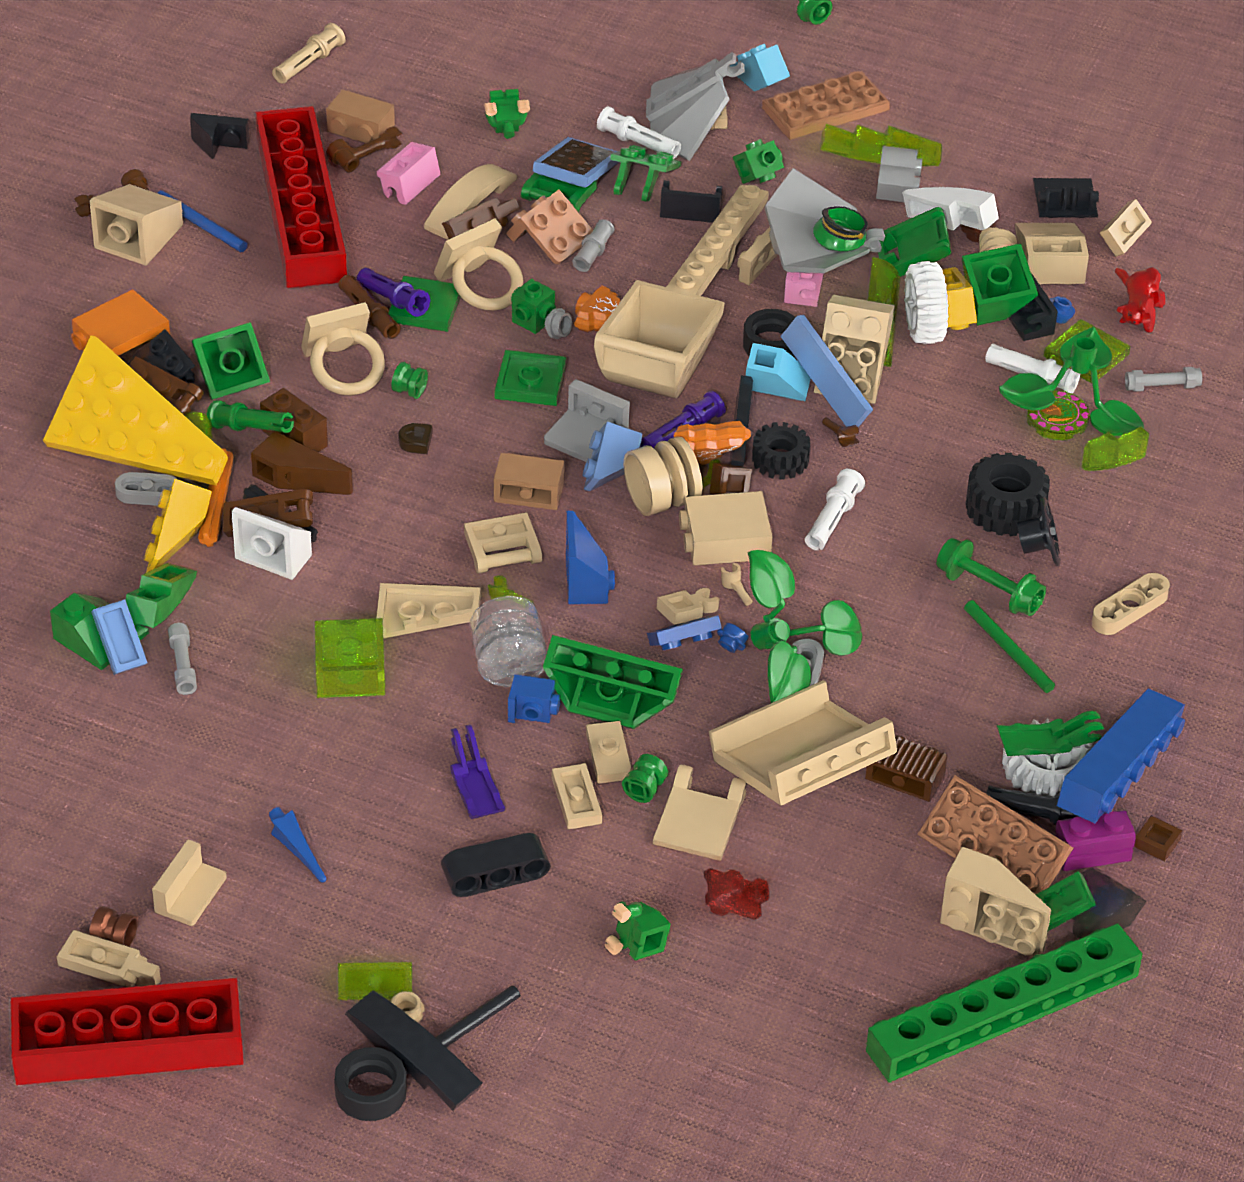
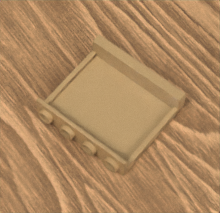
M824 680L709 731L714 761L779 805H784L897 753L893 722L884 717L871 724H867L829 701L827 684Z

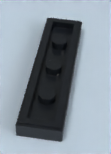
M741 375L736 397L734 421H741L743 426L748 428L753 379L750 376ZM747 440L738 449L730 451L729 465L744 466Z

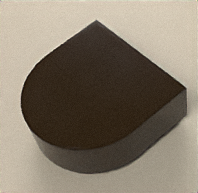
M411 423L403 426L398 433L400 448L410 453L428 454L433 434V425Z

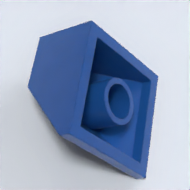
M566 511L568 604H608L609 590H615L614 570H608L606 554L575 512Z

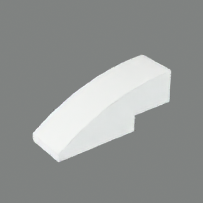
M954 187L906 189L903 192L907 217L913 218L935 207H940L945 214L947 229L953 231L961 224L983 231L999 219L993 193Z

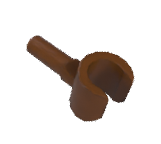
M827 417L822 420L823 425L837 434L838 441L842 447L859 443V440L855 437V434L859 433V428L856 425L843 428Z

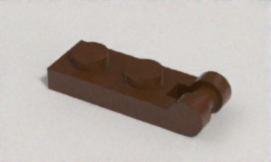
M137 356L129 364L137 374L185 417L191 412L190 407L192 404L199 402L204 396V392L197 385L187 383Z
M299 489L225 502L223 506V532L227 537H233L232 510L235 507L294 526H311L313 524V513L310 511V505L313 504V492L307 489ZM297 505L296 511L289 512V506Z

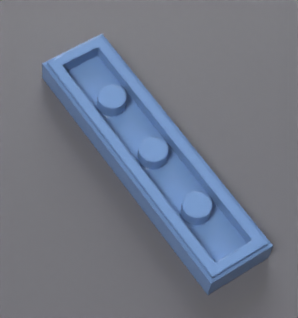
M805 315L796 316L780 337L845 426L856 425L859 427L873 411V408Z

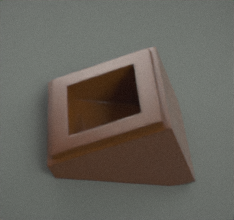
M714 463L710 482V495L749 492L752 469Z

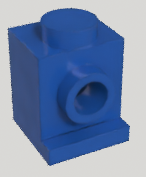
M515 674L508 697V722L515 723L517 718L550 723L551 716L558 715L560 706V695L555 694V680Z

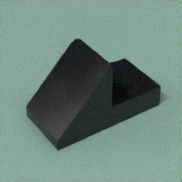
M199 113L190 114L191 139L210 158H215L219 146L248 148L250 142L248 119Z

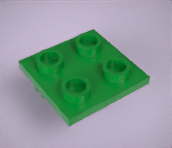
M629 145V148H621V151L612 153L610 160L621 162L614 186V194L622 195L632 163L648 166L649 171L641 198L642 201L648 202L651 199L659 171L668 172L679 168L682 161L674 160V155L666 152H657L656 155L645 153L646 148Z

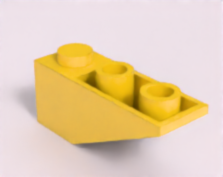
M174 479L169 490L163 489L157 506L162 508L161 516L156 515L150 533L156 536L154 543L149 542L143 561L148 562L146 573L163 565L197 534L206 517L212 491Z

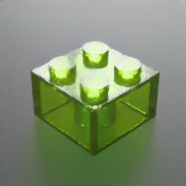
M383 618L315 621L317 698L385 695Z

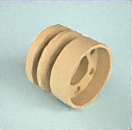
M676 436L668 441H660L656 444L655 449L652 446H644L627 451L624 455L623 466L627 488L635 506L644 516L667 511L671 503L677 507L683 506L685 504V497L702 495V477L699 464L692 448L683 437Z

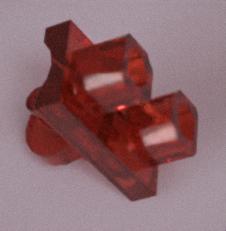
M709 868L703 872L704 879L708 885L705 902L706 905H709L713 914L725 916L731 912L753 920L762 917L761 904L770 898L769 885L766 880L756 878L753 881L743 879L740 872L733 869L722 872Z

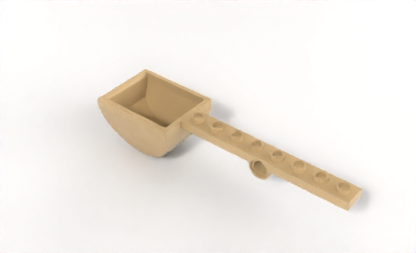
M740 185L666 287L636 280L595 336L594 349L601 372L607 380L675 399L681 394L705 353L723 315L724 302L702 297L701 295L720 268L728 270L731 267L736 246L768 202L769 191L761 190L754 185Z

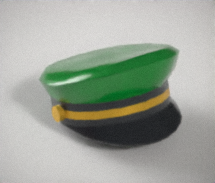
M842 206L828 207L822 210L823 217L815 223L813 228L816 241L821 246L832 251H851L860 248L865 243L868 224L859 212Z

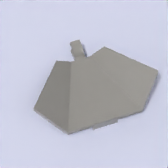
M733 52L726 55L720 61L715 58L701 67L688 69L654 82L651 86V97L646 100V118L650 121V130L679 141L681 149L678 156L688 161L691 160L730 100L723 84V77H736L744 73V64L741 61L734 67L729 66L736 63V55Z
M794 168L764 208L770 225L769 236L774 252L779 254L782 267L787 272L826 273L868 254L869 251L880 252L882 248L880 241L885 239L883 228H874L866 231L865 243L855 250L832 251L821 246L816 241L813 228L815 223L823 217L822 210L834 206L847 207L857 211V208Z

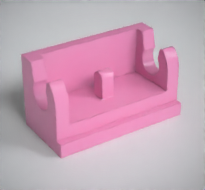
M414 142L408 144L377 171V176L380 177L385 196L389 198L393 195L392 187L397 193L399 203L405 205L441 175L435 147Z
M787 272L784 303L817 307L824 273Z

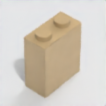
M762 491L685 497L684 510H679V525L681 530H686L683 536L685 553H691L693 565L750 561L747 553L749 551L764 550L771 552L772 532Z

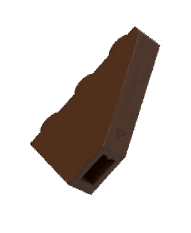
M276 431L251 452L252 476L278 489H307L312 492L351 495L353 493L351 468Z

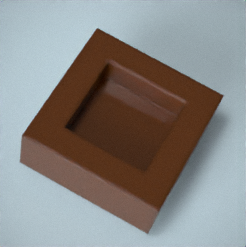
M1150 816L1136 835L1134 847L1165 862L1181 840L1183 830L1154 816Z

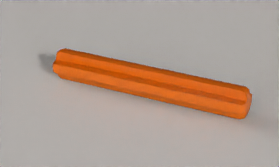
M226 448L221 449L228 456V460L217 486L209 484L208 490L212 491L206 517L200 526L198 536L199 542L206 544L207 547H212L218 541L223 506L226 501L234 454L227 451Z

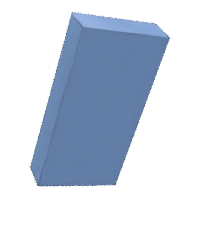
M125 599L91 611L114 675L148 663Z

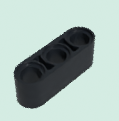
M523 833L456 849L446 854L441 861V866L451 892L457 897H468L542 878L550 870V862L541 841L534 833Z

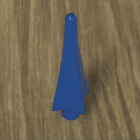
M280 807L272 809L269 812V817L274 824L271 834L300 859L319 882L324 883L326 876L311 852L293 810L285 815Z

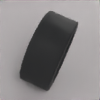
M763 309L748 316L743 330V348L748 356H750L752 344L757 343L784 349L792 357H795L783 340L768 341L761 339L757 335L763 332L783 334L796 317L780 309Z
M365 1047L350 1052L341 1059L335 1069L334 1086L337 1103L348 1116L360 1121H378L390 1117L400 1109L406 1098V1071L402 1061L394 1053L382 1048ZM367 1072L383 1074L393 1081L390 1089L375 1096L357 1094L348 1087V1083L357 1075Z

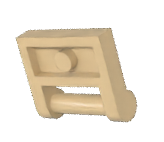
M527 512L464 523V534L474 559L477 573L488 572V568L530 561L531 564L542 562L541 548ZM520 546L527 547L525 549L485 555L486 552L498 551Z

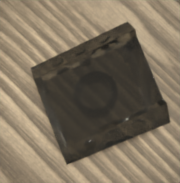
M1091 867L1081 874L1085 878L1096 906L1070 919L1073 921L1072 932L1078 939L1091 935L1097 929H1105L1117 923L1125 929L1133 923L1147 901L1100 869Z

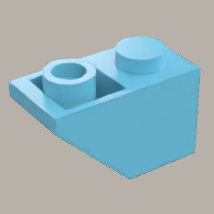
M765 44L757 46L736 56L738 62L730 65L734 67L740 61L744 64V73L737 77L754 92L790 77L778 45L767 48Z
M757 343L752 344L746 367V376H750L753 379L752 391L806 401L811 378L802 365L784 349Z

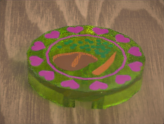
M1055 390L1051 391L1055 396L1053 405L1042 410H1027L1026 412L1028 425L1036 428V433L1040 436L1052 440L1072 439L1073 435L1079 432L1081 435L1085 432L1090 418L1089 407L1084 400L1075 394Z

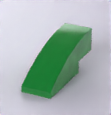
M165 563L141 575L140 587L126 594L125 601L133 623L151 628L162 623L182 601L194 582L197 571Z

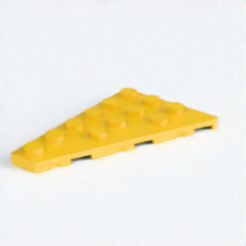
M92 335L86 344L43 439L47 447L217 486L228 460L226 453L100 339Z

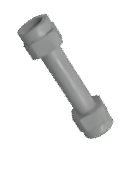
M1184 367L1183 372L1143 374L1142 370H1132V372L1125 373L1126 390H1133V392L1143 391L1144 386L1183 384L1185 389L1202 385V371L1200 368Z
M174 623L168 628L170 647L175 652L177 670L174 673L176 689L180 694L189 695L197 689L195 670L190 666L188 653L190 645L189 630L184 623Z

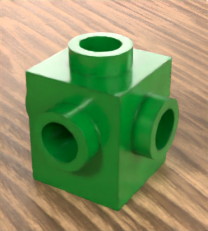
M762 139L745 145L747 151L732 157L743 184L757 178L761 184L776 178L775 171L785 168L782 162V153L776 147L774 140L763 144Z
M532 278L521 287L516 288L511 296L512 322L537 334L545 327L547 315L556 308L555 290Z

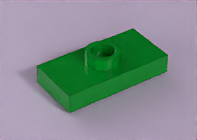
M1079 871L1036 894L1051 909L1048 931L1096 906L1085 878Z

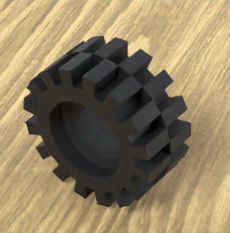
M774 422L771 428L766 424L762 426V431L759 429L756 431L753 437L752 462H754L753 466L755 469L760 468L759 473L764 475L766 472H769V478L774 479L775 475H779V480H783L785 475H789L791 479L795 477L796 473L801 475L804 469H807L810 454V438L806 436V432L803 429L798 431L797 425L793 424L789 428L786 422H783L782 426H778V423ZM783 449L787 450L788 452H777L774 450Z

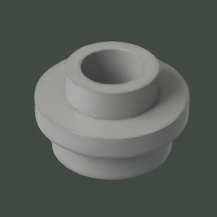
M553 309L545 320V329L549 337L560 339L570 333L572 328L571 315L563 309Z

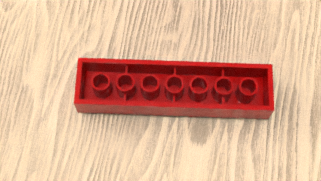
M314 106L255 112L257 142L286 287L294 288L339 283L340 279L347 275L346 251Z

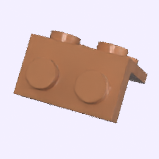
M557 190L548 198L544 195L541 196L530 206L532 209L529 212H526L524 209L511 220L514 225L506 234L515 242L528 232L554 264H560L582 247L581 243L584 237L591 234L593 229L564 194Z

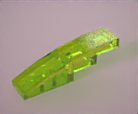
M826 124L822 131L820 150L851 159L881 164L883 146L918 150L917 158L922 159V166H939L942 144L888 125L885 133H881L857 124L852 133Z

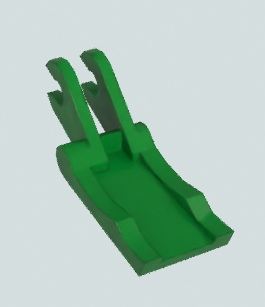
M1096 711L1083 712L1065 723L1062 719H1055L1044 724L1028 725L1015 723L1010 726L997 725L1007 756L1068 753L1072 751L1073 747L1100 740L1102 738L1101 734L1088 733L1105 728L1100 722L1084 723L1087 720L1100 719L1101 717Z

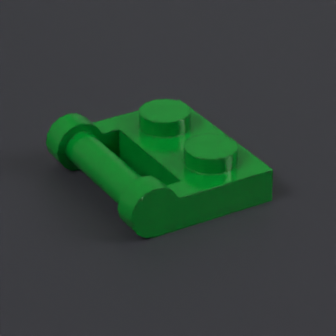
M534 173L523 185L521 198L528 201L538 200L543 195L548 198L557 190H560L579 212L581 205L597 189V180L584 188Z

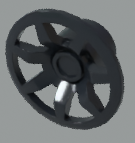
M1041 497L1042 515L1038 518L1017 522L1020 543L1024 554L1045 549L1050 550L1055 565L1060 566V549L1057 543L1058 537L1054 519L1047 499Z

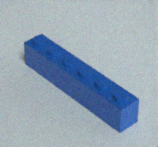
M1148 688L1064 777L1057 806L1093 823H1096L1104 813L1109 814L1117 798H1124L1131 783H1137L1140 780L1145 767H1152L1160 751L1164 753L1167 750L1172 737H1179L1185 725V719L1181 718L1185 704Z

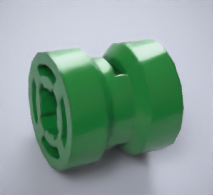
M640 755L633 765V770L629 771L622 781L624 792L637 802H650L657 793L658 786H661L668 777L669 771L667 766L654 755Z

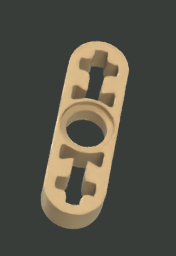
M1148 573L1095 606L1092 616V627L1095 631L1104 635H1112L1124 629L1166 602L1170 587L1169 580L1158 573ZM1131 600L1137 602L1139 606L1128 607L1122 602Z

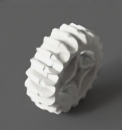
M923 261L910 264L906 272L904 288L906 321L908 322L910 336L915 343L935 344V342L943 341L947 333V320L949 317L947 284L945 283L943 270L937 262Z
M1047 718L1044 723H1049V719ZM1033 719V721H1032V723H1031L1030 725H1032V724H1044V723H1039L1038 721H1036L1035 719ZM1089 743L1073 747L1072 751L1060 754L1007 756L1005 749H1003L1002 764L1003 769H1005L1006 779L1012 780L1013 788H1022L1023 792L1054 798L1055 795L1061 792L1064 777L1091 750L1093 744Z

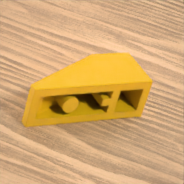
M956 267L942 269L945 275V283L947 284L946 290L949 305L948 327H951L952 330L968 328L969 324L977 323L973 287Z

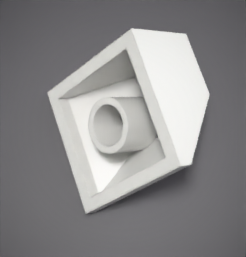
M237 507L232 510L235 559L293 580L312 556L311 532L301 527Z

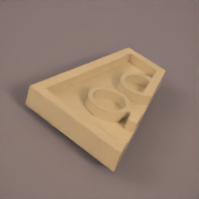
M380 583L375 640L478 621L480 587Z

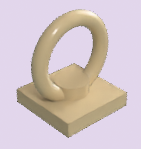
M496 218L447 240L434 271V275L441 282L452 277L457 293L467 303L476 308L490 311L501 310L512 305V293L516 288L523 285V275L515 260L505 252L494 248L502 229ZM487 260H494L503 265L509 272L511 287L501 297H481L467 286L464 279V271H474Z
M366 302L306 317L301 347L305 357L310 356L311 369L315 378L323 387L331 392L349 396L362 394L372 389L383 375L385 368L383 351L379 344L370 335L366 334L370 315ZM356 344L364 346L372 357V369L363 380L354 383H344L335 380L326 372L323 366V355L325 352L342 351Z

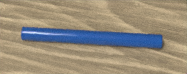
M163 190L158 192V194L176 199ZM181 202L182 217L237 251L244 252L246 250V241Z

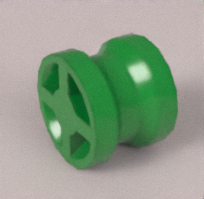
M401 362L394 371L391 388L398 393L405 391L410 397L418 399L423 394L427 385L428 371L420 367L413 369L410 364Z

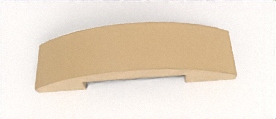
M494 164L482 165L471 170L459 179L440 199L427 218L424 229L449 240L442 225L443 222L477 206L493 191L501 194L517 180V175Z

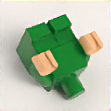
M507 89L505 92L502 90L489 91V103H484L485 117L488 123L494 128L496 133H503L506 139H511L515 136V132L519 131V126L524 124L528 111H530L529 100H519L518 89Z
M622 901L614 906L612 914L618 920L616 931L620 939H617L615 936L606 938L608 944L605 943V947L610 953L616 955L621 950L629 948V955L634 960L664 952L671 923L658 910L642 902H631L627 905Z

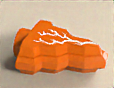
M603 285L596 289L593 294L583 292L575 306L577 318L574 326L584 332L599 331L621 302V299L617 297V293L612 292Z
M729 421L720 424H686L678 426L673 437H683L692 448L697 462L705 465L711 463L713 459L720 458L723 453L741 447L744 441L751 437V430L743 426L741 421Z

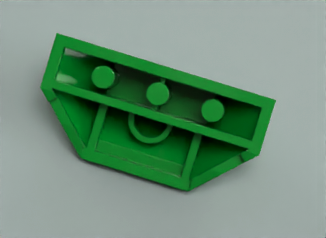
M552 635L543 664V669L549 679L555 680V690L560 695L568 712L604 722L620 721L621 726L635 729L674 703L683 673L681 668Z

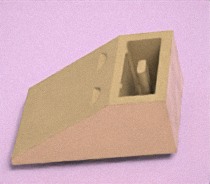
M1015 223L1017 243H1021L1031 274H1033L1039 284H1085L1089 254L1085 236L1074 223Z
M833 295L827 305L822 340L868 403L875 404L890 337L894 305ZM815 385L814 393L822 394Z
M962 847L946 876L940 923L952 929L980 937L988 942L1013 949L1023 955L1034 957L1037 954H1044L1051 909L996 858Z

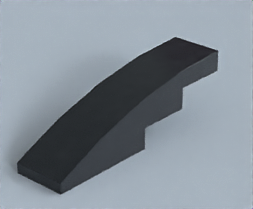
M371 991L346 1012L345 1015L376 1048H382L394 1053L402 1061L405 1070L424 1090L430 1086L452 1111L478 1091L483 1084L428 1030L376 991Z

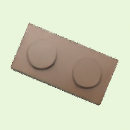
M343 89L326 108L327 132L360 142L368 143L375 140L388 128L395 126L394 104Z
M501 453L494 475V502L557 510L564 486V461Z

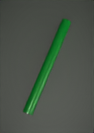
M974 600L966 603L964 610L1045 693L1051 692L1055 687V683Z

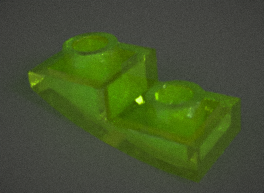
M1140 426L1129 433H1124L1118 439L1110 432L1091 439L1085 444L1081 468L1085 471L1106 470L1127 465L1145 457L1149 433Z

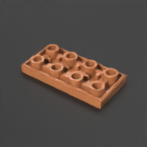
M854 71L846 76L827 79L822 83L803 86L798 90L779 93L774 97L762 100V109L789 140L885 112L890 108L889 100L862 71Z
M956 775L917 834L955 859L962 847L996 858L1035 895L1051 885L1073 850V847Z

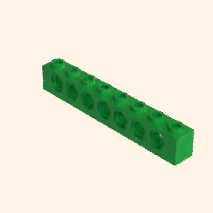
M1119 923L1105 929H1097L1089 936L1077 941L1066 942L1058 949L1046 954H1037L1027 962L1015 967H1006L996 975L984 980H975L965 988L953 993H944L934 1001L922 1006L911 1007L903 1014L891 1019H883L876 1022L872 1027L868 1028L866 1052L888 1083L1138 977L1143 953Z

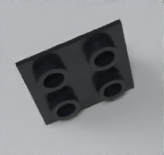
M1033 178L1039 217L1098 218L1096 203L1099 201V191L1093 190L1091 178Z
M166 329L125 361L129 365L137 356L187 383L194 384L195 375L191 371L195 364Z

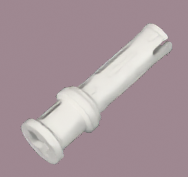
M605 107L598 117L597 129L601 132L609 131L617 135L619 140L628 141L630 139L654 151L673 154V159L680 152L681 143L679 141L670 139L637 124L632 116H622L616 113L612 107Z
M991 344L986 354L987 363L998 365L1020 374L1032 373L1044 378L1048 385L1054 381L1062 368L1053 359L1038 360L996 344ZM1068 368L1057 388L1063 389L1066 394L1071 395L1078 385L1080 374Z
M852 469L840 471L837 476V484L827 492V503L824 509H822L812 529L805 537L808 547L813 550H819V548L822 550L841 519L842 514L853 507L855 495L860 493L865 486V480L860 473Z

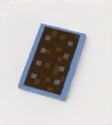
M567 137L534 161L533 172L586 188L619 163L618 161L610 160L611 154L618 151Z

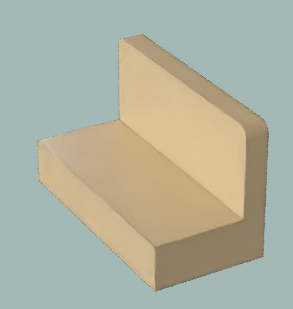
M187 840L153 887L155 913L193 926L226 880V872L202 863L201 844Z

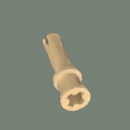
M329 23L320 34L309 37L306 46L279 66L273 68L274 78L281 84L286 83L288 79L314 60L324 59L329 55L331 49L342 46L345 43V35L341 28L334 23Z

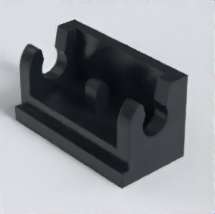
M663 181L660 218L713 223L721 213L723 186H716L715 194L669 190L670 181Z
M1033 274L1032 277L1038 296L1009 317V320L1023 341L1054 335L1058 313Z

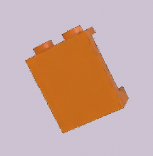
M134 289L71 319L73 329L71 334L72 342L78 350L83 351L91 335L96 336L119 356L148 340H152L164 329L170 334L169 320Z

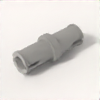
M605 219L599 220L591 234L584 237L581 249L572 260V264L577 270L587 272L596 257L603 254L606 242L615 231L610 221Z

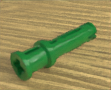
M215 400L209 405L207 410L208 424L216 429L225 426L234 431H242L247 427L289 433L294 426V421L284 420V418H293V415L289 412L249 409L245 404L239 402L229 405L224 401Z

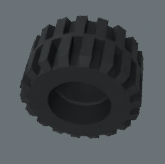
M996 453L992 454L991 458L983 457L980 459V463H975L972 466V471L969 474L965 506L969 518H973L975 525L983 526V530L989 533L991 531L996 532V535L1003 536V534H1009L1010 536H1017V522L1038 518L1042 515L1040 500L1041 497H1045L1048 501L1050 479L1045 474L1046 470L1042 466H1037L1036 461L1025 459L1026 456L1020 454L1015 456L1012 453H1005V455Z

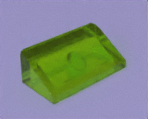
M412 962L338 963V1000H362L373 990L387 1000H392L400 992H412Z

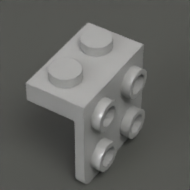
M575 379L569 385L568 410L544 435V443L586 462L592 456L593 449L589 448V444L595 430L599 431L606 422L629 429L630 402Z

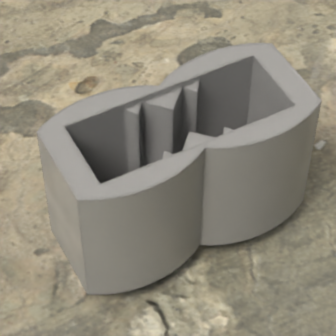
M883 146L876 199L904 202L903 192L906 189L919 188L920 178L914 177L921 174L922 159L917 158L918 150Z

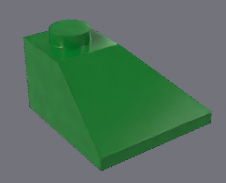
M1021 243L962 256L964 276L973 287L977 326L1006 320L1038 296Z
M251 322L191 340L211 400L270 382Z
M74 592L50 610L53 639L98 669L103 670L110 663L91 611L109 605V603L99 597ZM134 623L139 640H142L149 634V629L144 625Z

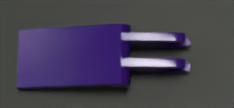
M465 725L467 731L465 739L472 760L466 761L457 728L450 729L453 735L451 743L458 763L450 765V770L470 819L505 811L499 791L490 775L485 757L480 758L472 726Z

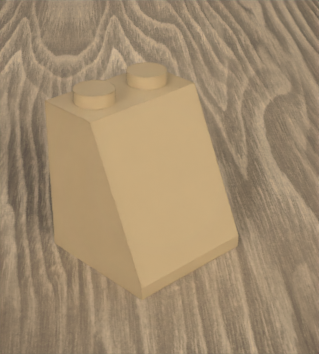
M131 184L95 196L90 200L94 248L143 265H147L183 225L181 201Z

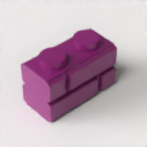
M1125 810L1112 811L1109 814L1104 813L1096 823L1082 817L1057 821L1055 837L1073 847L1072 852L1061 867L1062 871L1132 860L1136 835Z

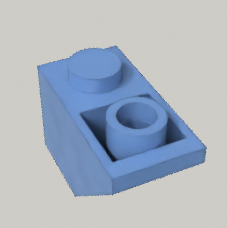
M606 422L599 431L595 430L589 444V448L593 449L591 459L588 458L582 474L583 477H586L584 490L591 491L624 475V455L627 451L640 447L642 433L610 422Z

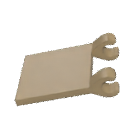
M679 765L673 788L653 839V844L721 861L740 806L746 796V782L740 778H733L727 799L689 790L692 784L691 774L693 768Z

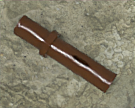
M343 276L339 281V288L355 305L366 302L370 312L368 324L376 327L385 338L393 339L398 336L401 326L388 314V308L384 304L378 303L354 276Z

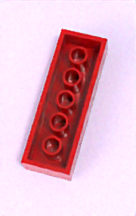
M237 978L12 997L11 1051L16 1085L244 1065Z

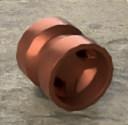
M100 906L91 921L89 935L131 947L138 929V918L136 915L123 913L119 916L112 908Z

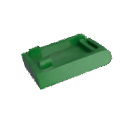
M935 207L883 230L885 239L880 241L882 248L878 252L881 273L887 282L906 275L910 264L923 261L936 262L951 254V247L943 209ZM898 247L899 259L894 252L889 253V251Z

